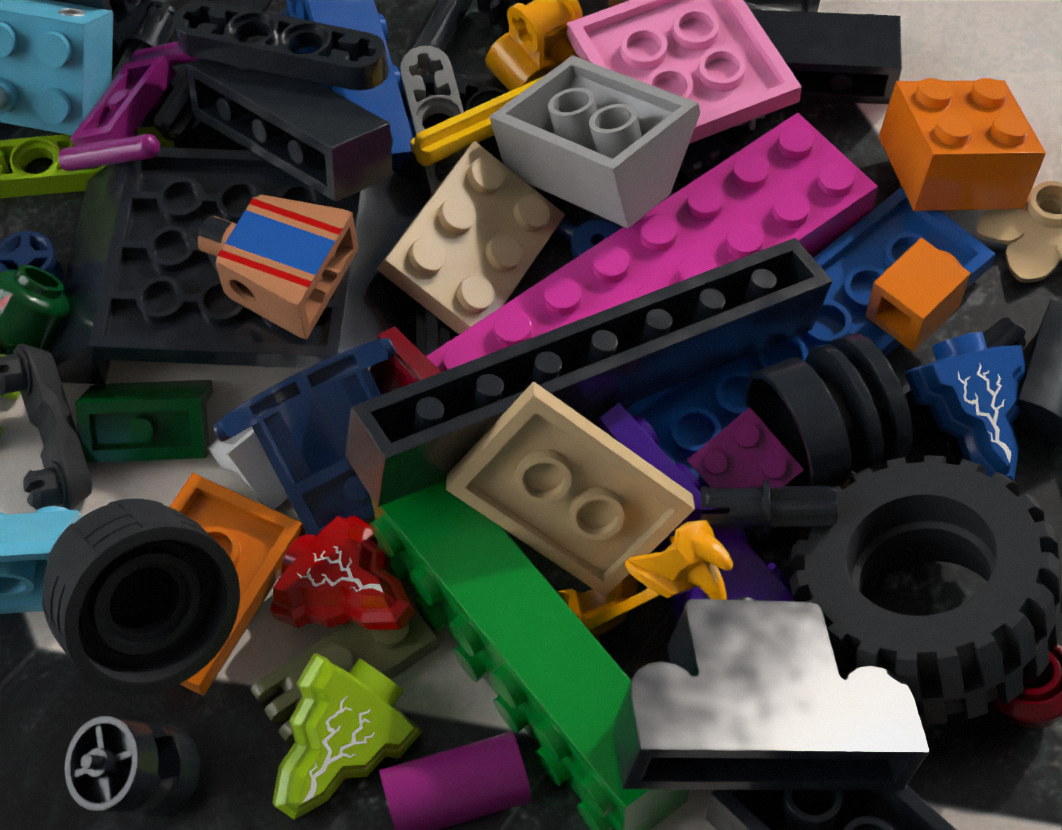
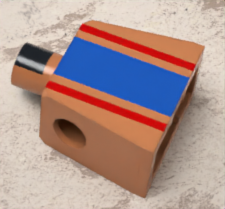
M262 194L252 198L237 224L212 215L204 221L198 236L199 250L217 256L215 265L223 291L230 299L306 340L359 249L352 212Z

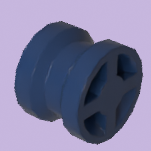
M23 231L14 233L2 241L0 244V273L9 269L18 270L21 265H31L49 272L64 285V270L56 258L52 243L46 236L38 232Z

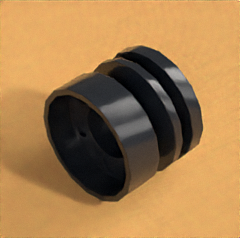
M858 332L836 338L832 341L831 345H820L810 349L805 362L798 357L787 358L750 373L745 384L747 409L750 407L804 469L803 473L787 486H832L835 488L847 482L851 476V470L858 473L869 467L871 472H874L881 464H886V461L906 457L912 449L913 426L909 405L900 381L884 354L872 340Z

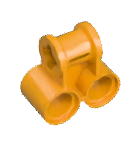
M534 0L527 5L517 3L508 9L509 32L497 39L490 47L485 63L486 67L509 91L545 76L571 56L579 58L568 40L567 23L583 17L578 0Z

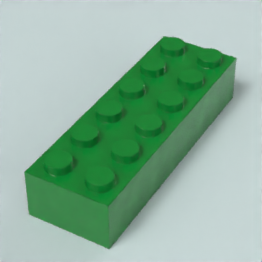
M446 480L380 507H377L371 497L376 520L370 523V527L377 541L382 546V550L390 558L389 573L400 579L401 582L406 580L419 596L414 602L428 626L436 633L444 628L458 646L453 649V652L468 676L475 682L484 678L498 696L493 699L494 705L507 725L516 733L524 728L539 746L535 751V756L550 779L557 785L567 781L580 797L582 802L577 805V808L591 830H651L687 802L689 789H622L613 728L614 720L631 680L502 527L446 490Z

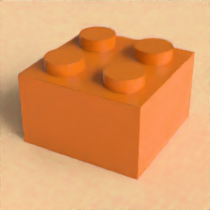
M926 78L921 81H896L878 136L913 211L1024 209L1046 155L1043 146L1006 81L991 78L965 81H942L935 78Z

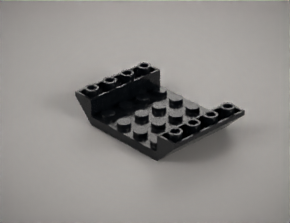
M160 147L159 153L154 158L105 166L88 179L64 281L63 293L69 300V313L48 350L54 358L61 383L106 385L111 360L306 369L352 347L375 340L378 334L394 326L414 345L416 328L415 300L381 274L377 268L415 219L416 213L420 212L430 199L429 192L393 171L392 177L335 202L251 150ZM261 194L344 209L353 213L359 249L307 340L292 334L233 301L224 293L215 265L217 256L200 251L198 248L200 229L209 216L213 215L237 224L252 198Z

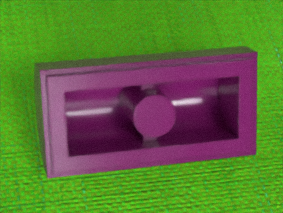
M512 731L379 770L395 830H439L532 802L525 767Z

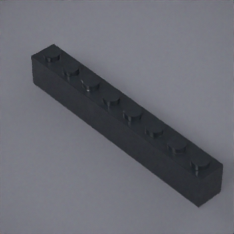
M796 238L790 239L351 406L345 457L377 507L383 506L446 480L447 474L533 381L587 420H593L603 416L618 403L625 407L812 330L832 280Z

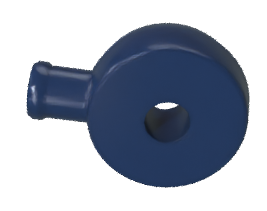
M563 218L557 226L555 233L557 236L571 242L570 250L573 259L618 231L619 228L612 222L602 219L589 220L577 226L568 219Z

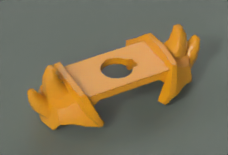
M696 520L687 522L677 528L675 536L670 537L672 544L665 551L629 557L625 561V568L629 574L606 597L594 589L580 592L571 588L558 591L557 593L600 643L599 635L624 622L630 610L660 595L670 598L699 586L710 599L727 600L725 584L718 567L725 571L731 570L733 562L728 551L715 538L707 520ZM637 579L645 586H647L646 590L635 595L639 585L636 581Z

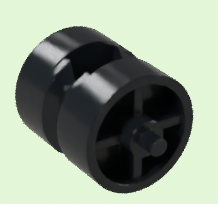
M101 716L85 723L71 740L65 758V779L73 799L88 810L166 816L184 807L194 794L200 777V755L193 738L185 730L177 726Z

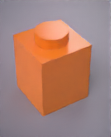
M921 237L874 281L865 317L914 352L960 307L971 273L963 268L953 255L946 251L938 250Z

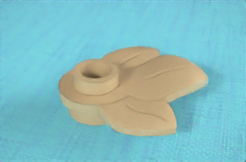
M1046 181L1031 189L1024 209H989L985 211L978 222L976 236L978 238L1007 246L1005 259L1008 270L1020 282L1030 283L1043 280L1053 273L1060 261H1062L1061 182Z

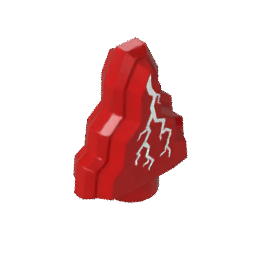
M337 516L317 536L306 534L298 537L289 545L282 560L283 574L273 587V601L270 613L275 619L298 629L306 624L311 625L313 623L332 628L337 625L354 622L367 630H401L405 628L416 610L400 579L389 573L390 558L384 550L377 546L378 541L370 525L357 516H349L348 518Z

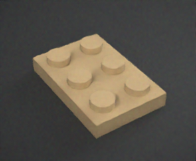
M473 141L377 270L452 330L461 334L505 304L565 214L477 142Z
M534 381L454 466L446 477V490L604 597L629 574L625 568V561L629 557L650 554L695 510L693 494Z

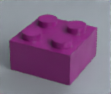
M750 407L687 459L691 467L709 488L762 487V480H769L770 487H785L804 471Z

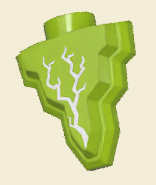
M314 653L296 683L302 698L289 720L295 743L279 765L272 801L276 808L294 820L327 802L345 778L367 777L385 757L400 758L422 733V730L413 721L409 720L394 706L404 690L360 658L348 673L344 669L332 664L326 657Z

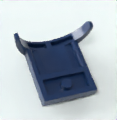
M388 338L375 339L360 344L308 367L241 403L214 424V432L221 442L234 437L252 426L307 534L317 536L337 516L344 518L357 516L364 521L375 515L371 496L345 457L351 406L381 395L368 367L396 355L395 347Z

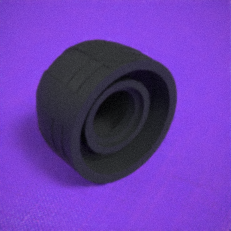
M132 498L112 501L87 513L74 524L71 523L53 545L48 556V564L44 575L42 606L46 621L55 639L77 669L89 681L100 688L119 694L144 695L160 692L174 687L197 674L217 655L227 641L235 624L240 604L239 578L227 552L197 522L171 507L148 499Z

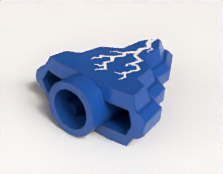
M983 332L964 334L933 345L932 350L936 361L928 365L915 367L905 373L916 403L928 406L939 430L958 439L964 460L985 466L986 475L989 477L998 472L1014 481L1019 448L1012 424L1021 412L1019 406L1016 405L1020 395L1019 384L1025 379L1027 373L1022 346H995L987 348Z

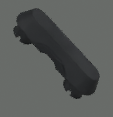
M18 344L13 354L0 356V394L5 395L6 393L20 391L29 421L38 428L42 439L43 449L40 457L44 469L29 470L23 480L24 492L30 493L27 502L36 510L54 505L72 510L91 494L92 480L59 373L50 352L25 344Z

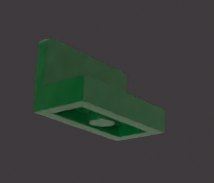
M212 380L91 385L75 402L78 437L86 463L206 458L209 454L207 447L210 446L206 403L213 393Z

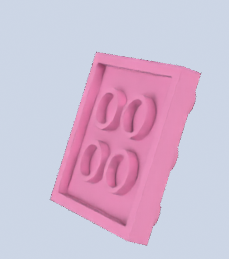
M629 0L567 23L568 40L580 59L698 102L700 116L689 144L800 101L802 86L744 0Z

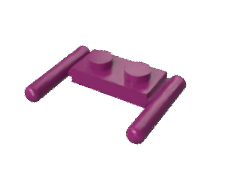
M178 42L136 50L132 55V62L126 63L69 139L74 144V147L64 148L60 151V166L65 171H75L149 159L157 156L160 150L158 139L151 134L138 136L136 130L148 113L155 110L165 98L163 92L177 74L172 66L186 64L200 58L184 54L179 48Z

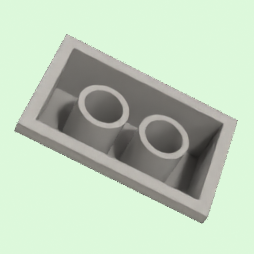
M571 56L490 115L489 118L503 164L523 181L625 228H629L670 195L700 116V108L698 102Z

